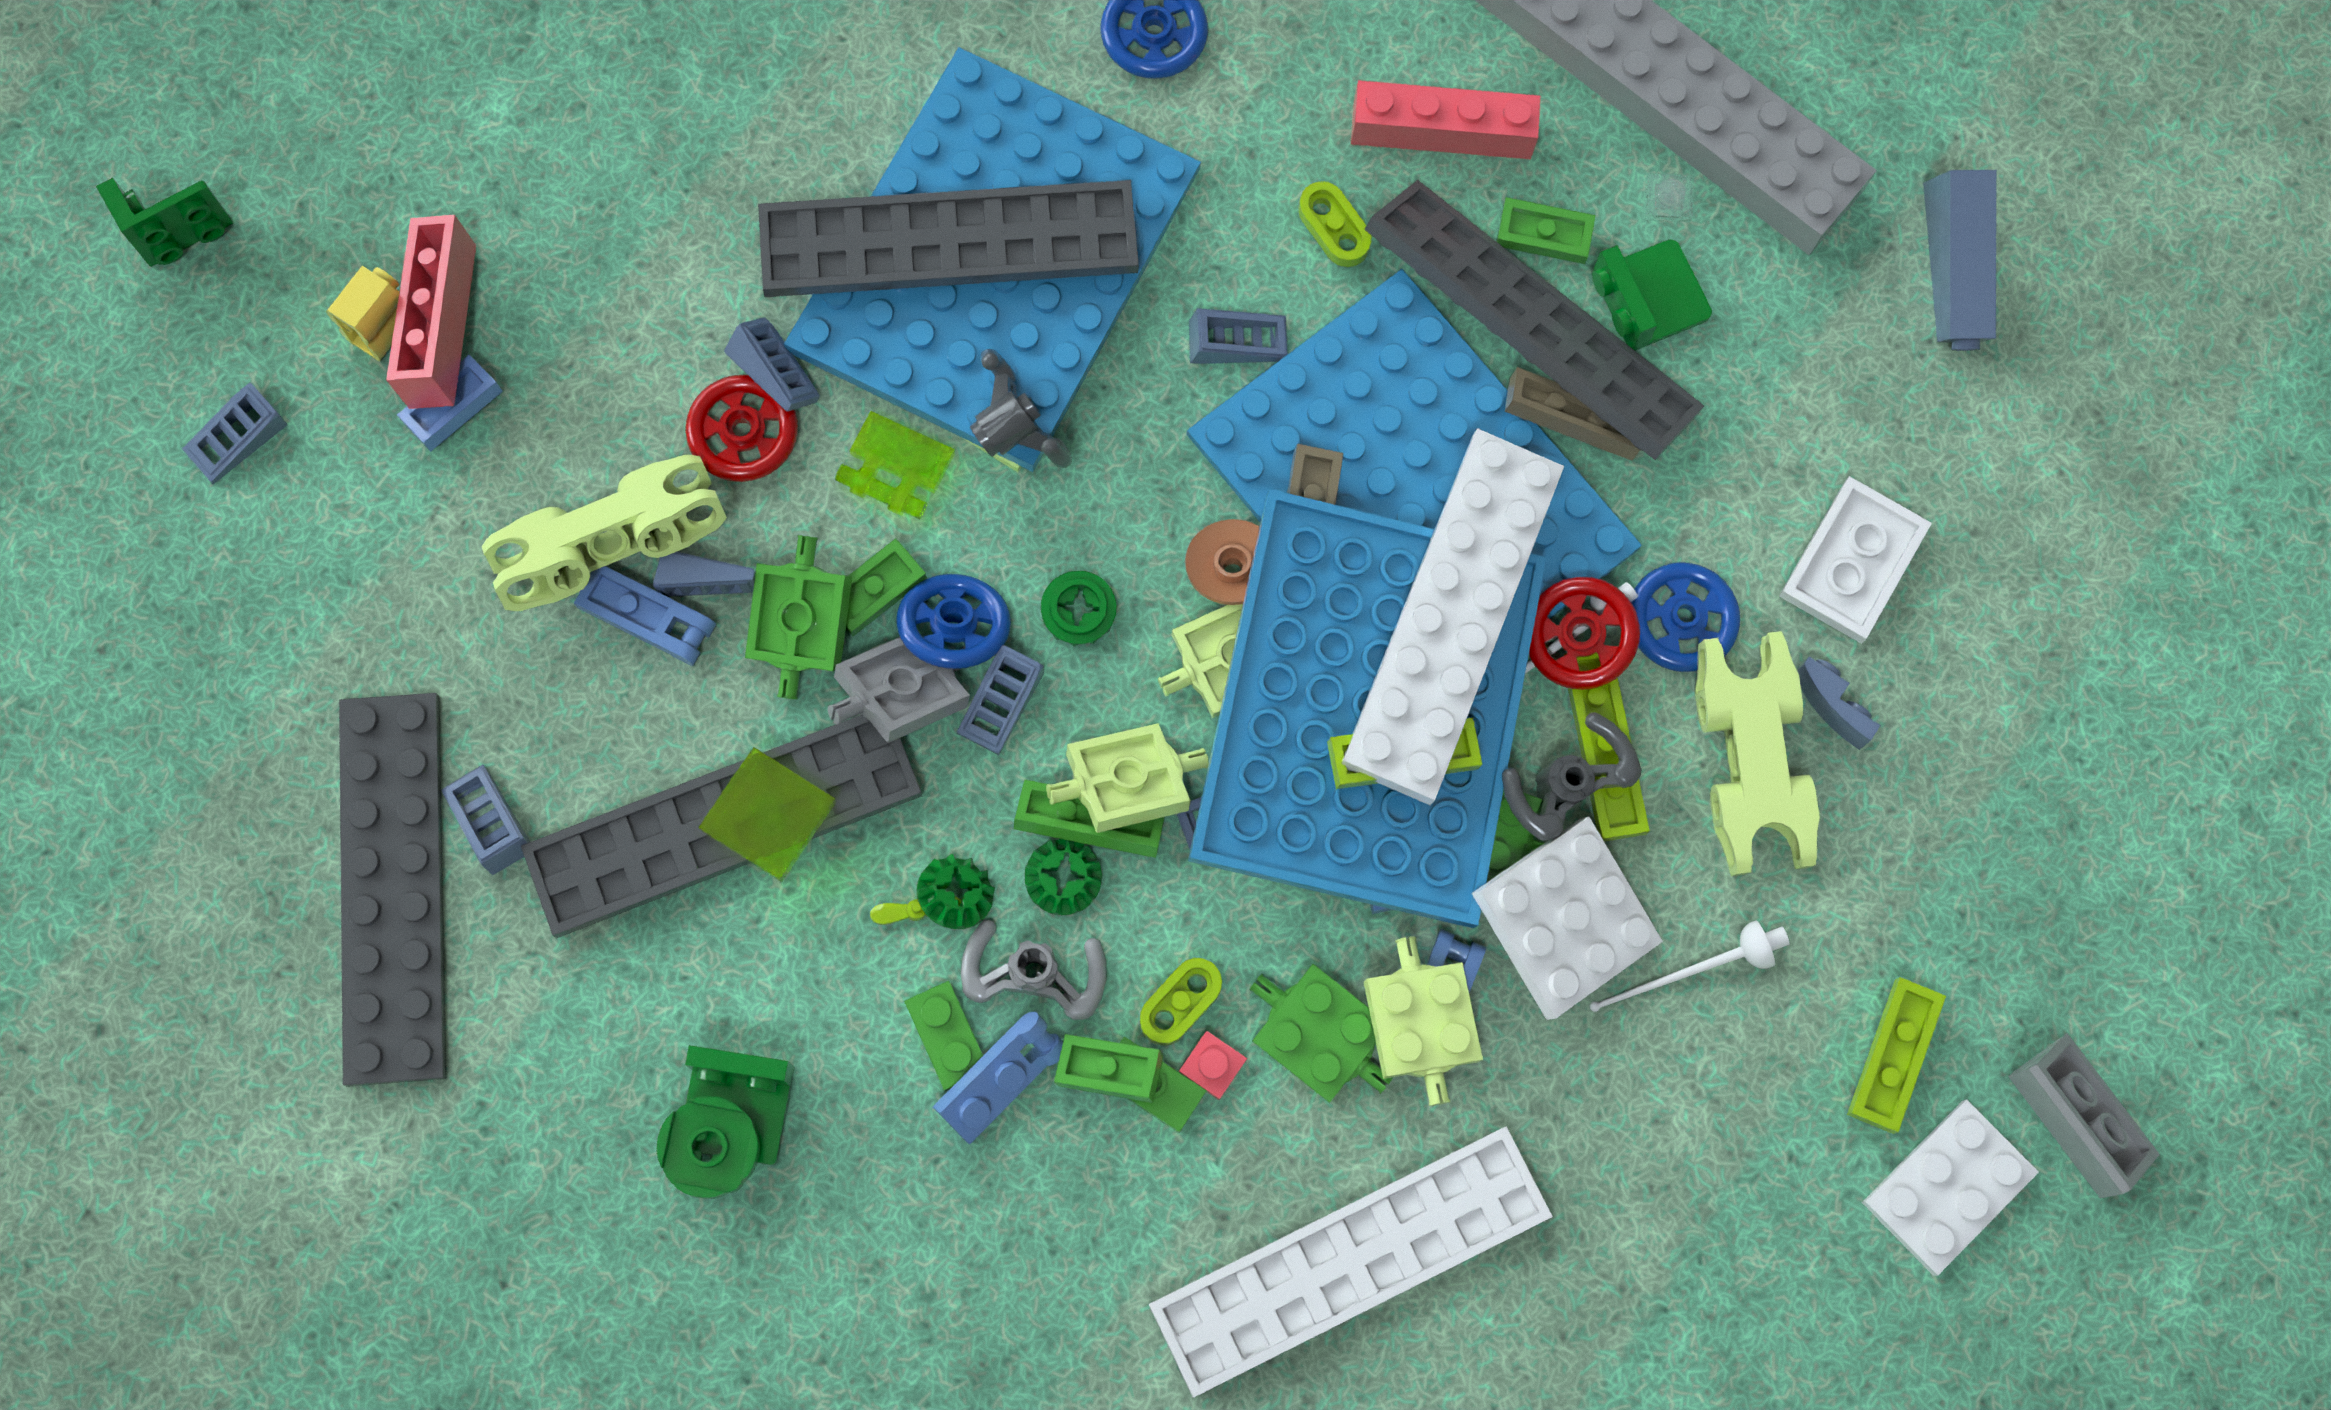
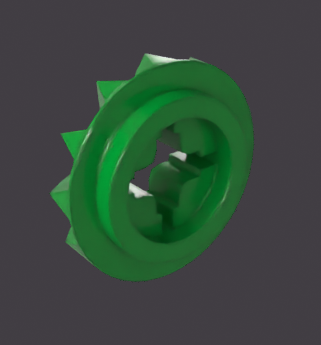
M1071 571L1058 576L1047 586L1041 600V615L1044 625L1056 640L1060 639L1070 643L1072 646L1086 643L1094 644L1100 637L1110 631L1116 616V599L1112 589L1101 577L1086 571ZM1080 590L1083 591L1085 606L1095 611L1084 613L1082 620L1079 621V626H1074L1075 620H1073L1072 612L1061 607L1074 605Z
M1050 839L1033 851L1025 867V886L1030 898L1042 910L1055 915H1072L1086 909L1097 897L1102 884V871L1099 860L1089 846L1079 842ZM1067 856L1069 857L1070 872L1078 875V878H1084V880L1068 881L1066 888L1062 890V896H1059L1056 879L1042 872L1059 870L1061 863H1064V858Z
M952 853L944 859H933L921 873L916 891L921 909L932 921L949 929H967L979 924L988 915L992 908L995 887H992L988 880V870L980 871L974 865L972 858L963 860L955 858ZM953 877H955V881H958L960 888L968 889L964 893L960 905H958V900L955 899L953 892L945 891L950 886Z

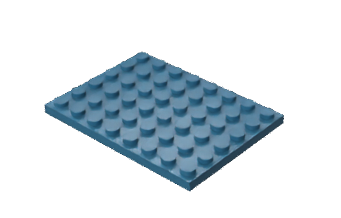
M958 47L871 196L1131 180L1139 263L1138 273L813 294L784 342V347L794 356L982 448L983 446L973 434L970 426L977 421L975 416L991 405L995 376L991 370L983 367L980 356L984 350L994 349L1014 371L1018 397L1025 392L1039 410L1041 416L1035 420L1038 427L1053 437L1199 172L1201 162ZM1020 444L1004 455H1001L1000 452L997 453V455L1034 472L1044 454Z
M1403 269L1399 270L1187 430L1186 435L1259 522H1261L1266 494L1269 489L1287 493L1294 449L1297 444L1343 453L1335 505L1435 529L1471 438L1478 428L1564 466L1531 551L1533 554L1547 557L1540 595L1553 584L1568 578L1593 577L1602 579L1642 546L1537 424L1505 412L1508 390ZM1560 602L1552 609L1548 618H1553L1567 606Z
M1269 489L1266 494L1188 861L1473 929L1479 925L1481 908L1473 897L1472 892L1483 886L1487 881L1504 790L1502 773L1508 768L1547 557L1533 553L1530 554L1467 718H1473L1483 765L1478 770L1445 774L1436 799L1431 805L1379 783L1336 789L1327 741L1330 737L1353 734L1435 529Z

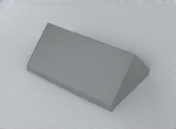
M2068 1033L2008 1076L2099 1198L2122 1195L2130 1191L2160 1155Z

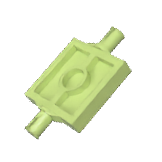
M1243 604L1226 605L1172 630V637L1182 655L1183 668L1158 678L1160 687L1163 688V693L1166 697L1171 693L1192 685L1202 696L1212 718L1219 716Z
M1159 723L1067 744L1066 756L1074 778L1055 784H1047V796L1050 799L1051 805L1078 798L1087 808L1096 833L1189 811L1190 798L1182 781L1183 773L1208 768V755L1205 754L1206 750L1204 748L1178 755L1166 742Z
M1411 936L1407 939L1406 937L1395 940L1402 968L1391 975L1367 978L1364 981L1383 1079L1403 1075L1424 1077L1429 1106L1446 1104L1450 1102V1099L1448 1098L1443 1073L1455 1066L1477 1063L1483 1060L1463 963L1438 967L1421 965L1416 936Z

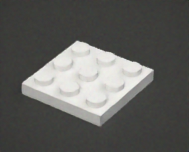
M1590 817L1577 820L1564 829L1558 837L1548 840L1472 892L1473 897L1546 1020L1556 1019L1663 942Z

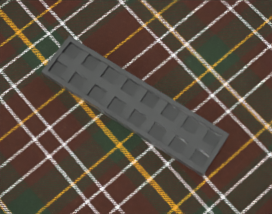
M1131 180L758 204L764 297L1138 273L1139 268Z
M1419 180L1415 181L1374 214L1364 229L1376 238L1383 247L1400 257L1417 274L1434 284L1449 296L1455 304L1463 307L1483 323L1490 332L1502 338L1522 354L1528 362L1536 365L1556 381L1563 390L1575 396L1594 411L1601 420L1609 423L1628 438L1636 448L1644 451L1654 460L1669 447L1703 409L1704 405Z
M437 693L339 699L343 1085L350 1087L446 1079L439 695Z
M859 715L840 724L830 726L521 845V849L552 936L557 939L922 797V793L901 739L898 738L887 743L872 723L863 715Z

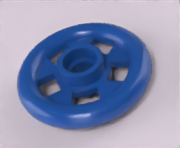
M1109 0L1102 14L1100 25L1101 38L1107 53L1119 67L1139 77L1160 79L1181 73L1198 59L1208 37L1207 17L1199 0H1163L1164 7L1152 5L1145 8L1144 0ZM1184 11L1189 19L1190 26L1177 29L1173 15ZM1123 12L1136 15L1133 19L1131 30L1118 27ZM1151 25H1157L1162 29V32L1150 34L1146 29ZM1173 41H1176L1182 49L1177 54L1167 58L1161 50L1170 46ZM1133 42L1149 50L1144 58H1140L1128 50Z
M1670 563L1649 572L1635 587L1634 590L1638 597L1631 603L1636 610L1640 624L1638 648L1655 664L1678 672L1697 671L1698 652L1680 653L1678 640L1697 638L1699 644L1704 639L1718 638L1720 644H1722L1724 657L1733 647L1740 628L1738 602L1729 585L1712 570L1693 563ZM1690 582L1700 585L1709 592L1705 601L1702 602L1698 597L1686 593ZM1666 585L1674 595L1663 606H1660L1652 596L1659 588ZM1679 609L1689 610L1692 613L1693 620L1691 622L1681 621L1677 611ZM1708 612L1721 615L1719 633L1705 629L1708 623ZM1656 618H1660L1661 625L1668 634L1658 640L1652 635L1647 623Z
M943 574L921 581L905 594L898 607L896 624L903 644L917 658L941 668L963 669L984 663L997 654L1001 646L1008 639L1011 618L1008 606L1002 596L987 583L967 575ZM940 595L943 600L934 609H930L924 603L929 598ZM965 595H969L979 600L981 604L977 609H973L962 598ZM930 622L933 634L922 637L916 624ZM978 622L992 625L987 637L974 634L977 630ZM944 642H965V649H944Z

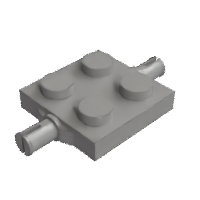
M899 637L836 664L834 678L846 691L849 698L829 705L828 714L831 720L834 719L833 723L836 725L858 714L863 715L872 723L885 741L890 743L967 708L970 695L955 677L954 672L959 669L941 668L920 660L906 648Z

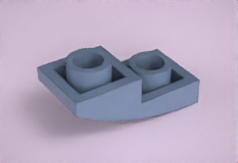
M1808 657L1797 669L1802 692L1821 718L1842 738L1860 750L1872 740L1881 725L1871 719V713L1863 706L1852 701L1845 702L1840 699L1850 683L1840 677L1841 673L1835 666L1824 660L1818 659L1815 661Z

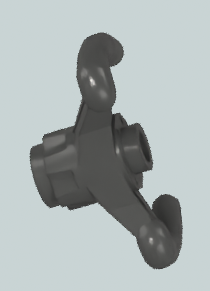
M984 350L980 356L981 363L985 369L991 370L995 380L991 405L976 415L977 421L970 426L977 440L991 457L999 452L1001 455H1004L1020 444L1043 452L1057 467L1067 468L1070 466L1072 456L1064 442L1059 438H1053L1038 427L1035 420L1041 414L1025 392L1018 397L1015 384L1016 375L1010 365L996 350Z
M1596 712L1586 716L1585 724L1587 728L1603 737L1612 746L1618 755V764L1590 765L1582 757L1570 754L1557 758L1541 770L1535 780L1537 783V797L1542 799L1541 815L1536 814L1528 804L1522 791L1519 772L1516 769L1508 768L1502 773L1504 794L1512 813L1522 826L1539 840L1547 841L1558 837L1563 830L1566 811L1586 799L1587 796L1596 790L1632 787L1641 776L1642 769L1638 756L1628 737L1613 722ZM1598 776H1607V777H1602V778L1598 779L1597 781H1595V777H1598Z

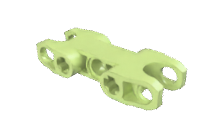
M682 455L649 464L625 475L619 482L618 492L569 513L559 507L543 508L525 515L491 534L481 547L493 573L498 574L497 578L493 581V585L504 609L524 611L557 602L583 590L589 582L590 572L640 551L648 557H664L687 548L699 539L716 531L727 517L715 490H708L712 482L701 457ZM690 469L698 472L697 478L693 482L681 487L673 485L674 477L682 470ZM708 505L713 508L711 515L702 521H692L686 516L687 512L698 506ZM507 543L518 544L523 549L521 553L507 559L499 558L495 555L497 549ZM528 578L533 581L532 589L525 595L513 596L507 592L508 588L515 582Z
M1782 631L1770 632L1761 638V670L1757 678L1743 679L1731 672L1727 667L1722 644H1720L1718 638L1704 639L1698 644L1695 698L1699 723L1705 733L1724 731L1731 783L1714 784L1710 792L1714 829L1724 850L1731 876L1751 873L1753 864L1752 839L1756 831L1761 827L1773 828L1787 839L1791 847L1795 869L1810 868L1816 865L1817 831L1820 815L1815 785L1810 775H1789L1782 724L1801 722L1803 699L1799 674L1790 656Z

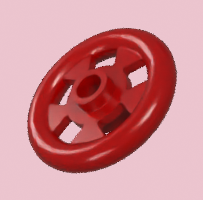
M749 375L728 376L708 385L693 401L686 419V440L691 454L701 457L707 472L727 481H754L776 471L790 456L798 434L797 415L795 409L785 411ZM746 393L764 399L760 410L757 411L750 406L741 405ZM721 400L730 409L723 413L719 422H716L708 416V413ZM766 420L779 421L778 438H764ZM740 423H746L751 426L750 432L745 436L734 434L735 427ZM719 434L727 449L716 455L710 449L706 440ZM756 447L759 449L761 458L748 463H740L739 452L750 451Z
M1573 577L1557 582L1539 596L1529 657L1544 677L1562 687L1587 690L1604 686L1618 678L1629 667L1636 655L1640 642V624L1636 610L1628 597L1620 589L1604 580L1593 577ZM1587 596L1598 598L1606 603L1602 615L1599 616L1593 611L1582 609ZM1562 602L1571 612L1561 620L1559 625H1556L1548 618V615L1557 604ZM1607 625L1620 626L1621 637L1618 646L1604 645ZM1580 626H1586L1592 632L1589 640L1585 642H1579L1573 637L1575 629ZM1555 637L1559 638L1561 646L1567 652L1566 655L1557 660L1552 658L1545 643ZM1595 653L1598 654L1600 667L1579 671L1578 657H1589Z

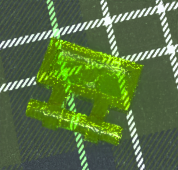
M870 411L849 450L851 456L864 461L859 470L841 464L836 473L835 481L850 487V493L865 498L868 495L887 504V510L902 516L903 513H907L917 519H921L927 508V502L914 497L913 494L917 486L935 494L955 455V450ZM879 469H882L901 478L902 481L895 488L875 479Z

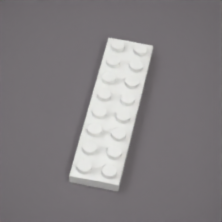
M1478 428L1476 429L1354 729L1350 744L1345 751L1341 764L1346 765L1347 770L1354 773L1362 772L1377 779L1375 782L1428 805L1435 801L1562 474L1563 465Z
M1506 1126L1150 1303L1149 1307L1194 1398L1553 1216Z

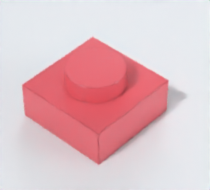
M1206 1030L1179 1070V1073L1207 1090L1206 1092L1217 1100H1220L1247 1058Z

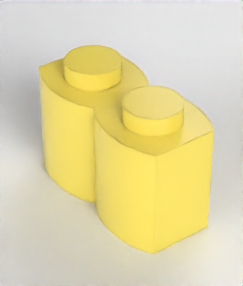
M361 266L326 312L332 321L340 327L339 331L351 344L380 362L392 345L399 291L397 290L399 283L391 275L378 267H375L371 272L364 266Z

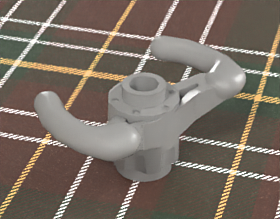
M983 920L970 936L963 953L961 965L963 993L970 1000L984 1003L1004 991L1053 999L1064 1009L1065 1014L1073 1020L1087 1019L1094 1014L1102 999L1106 984V959L1100 940L1090 938L1085 942L1084 950L1088 961V982L1086 990L1079 994L1058 971L1053 950L1046 943L1036 944L1030 940L1020 943L1018 950L1009 956L1008 963L985 976L980 975V959L986 945L996 932V925L991 920ZM1030 963H1038L1043 968V974L1037 972L1038 977L1029 978L1026 976L1025 968ZM1010 974L1011 980L1003 979L997 983L999 979ZM1054 983H1056L1065 993L1062 994L1058 989L1052 988Z

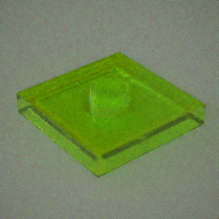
M753 747L698 828L709 837L782 882L836 803V800L831 795Z

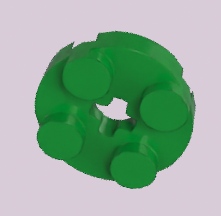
M716 1096L697 1097L688 1101L689 1103L682 1105L676 1112L673 1111L662 1124L657 1139V1158L666 1177L678 1190L702 1199L719 1198L738 1191L754 1172L759 1159L760 1139L753 1119L734 1102ZM708 1133L716 1134V1143L722 1145V1151L720 1155H713L710 1162L702 1161L703 1154L695 1150L696 1142L705 1141Z

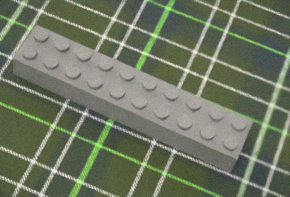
M1475 0L1808 255L1814 251L1863 193L1877 171L1652 0Z

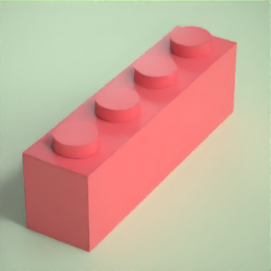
M1358 80L1353 103L1351 144L1531 159L1539 135L1541 96Z
M456 215L410 218L386 381L409 409L455 405L476 244Z

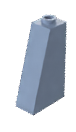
M1949 170L1923 183L1937 342H1951L1952 351L1980 350V342L1996 339L1997 170Z

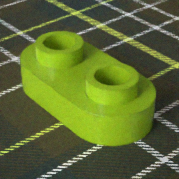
M1320 181L1307 186L1300 197L1299 216L1327 257L1333 263L1342 267H1353L1363 262L1370 250L1371 234L1364 230L1367 225L1336 185L1329 182ZM1317 204H1325L1330 211L1325 215H1319L1313 210V207ZM1343 239H1349L1354 242L1356 247L1346 251L1339 246V242Z
M1203 958L1188 959L1180 964L1143 1005L1140 1012V1027L1144 1036L1152 1043L1162 1046L1178 1042L1219 997L1222 978L1218 968L1212 962ZM1194 976L1202 977L1206 981V989L1201 993L1191 992L1187 985L1190 978ZM1167 1012L1172 1015L1174 1023L1169 1029L1163 1030L1156 1026L1154 1020L1159 1013Z

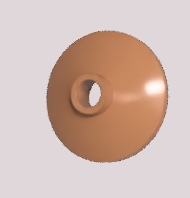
M1228 519L1212 523L1195 535L1186 552L1185 566L1191 584L1202 596L1213 602L1225 605L1243 604L1260 526L1244 520ZM1230 564H1235L1241 568V571L1229 573L1224 569Z

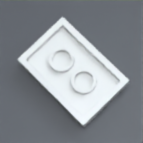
M1849 476L1842 485L1779 597L1862 644L1870 634L1932 523Z
M1966 1099L1862 1203L1933 1276H1938L2039 1172Z

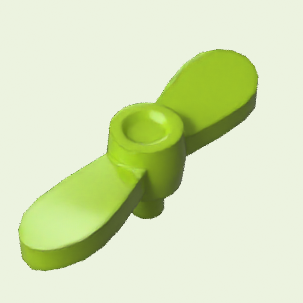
M955 897V899L958 900V905H960L961 900L958 897ZM914 899L908 904L882 903L876 905L870 911L871 920L879 925L892 924L908 918L912 921H920L927 916L921 909L918 899Z

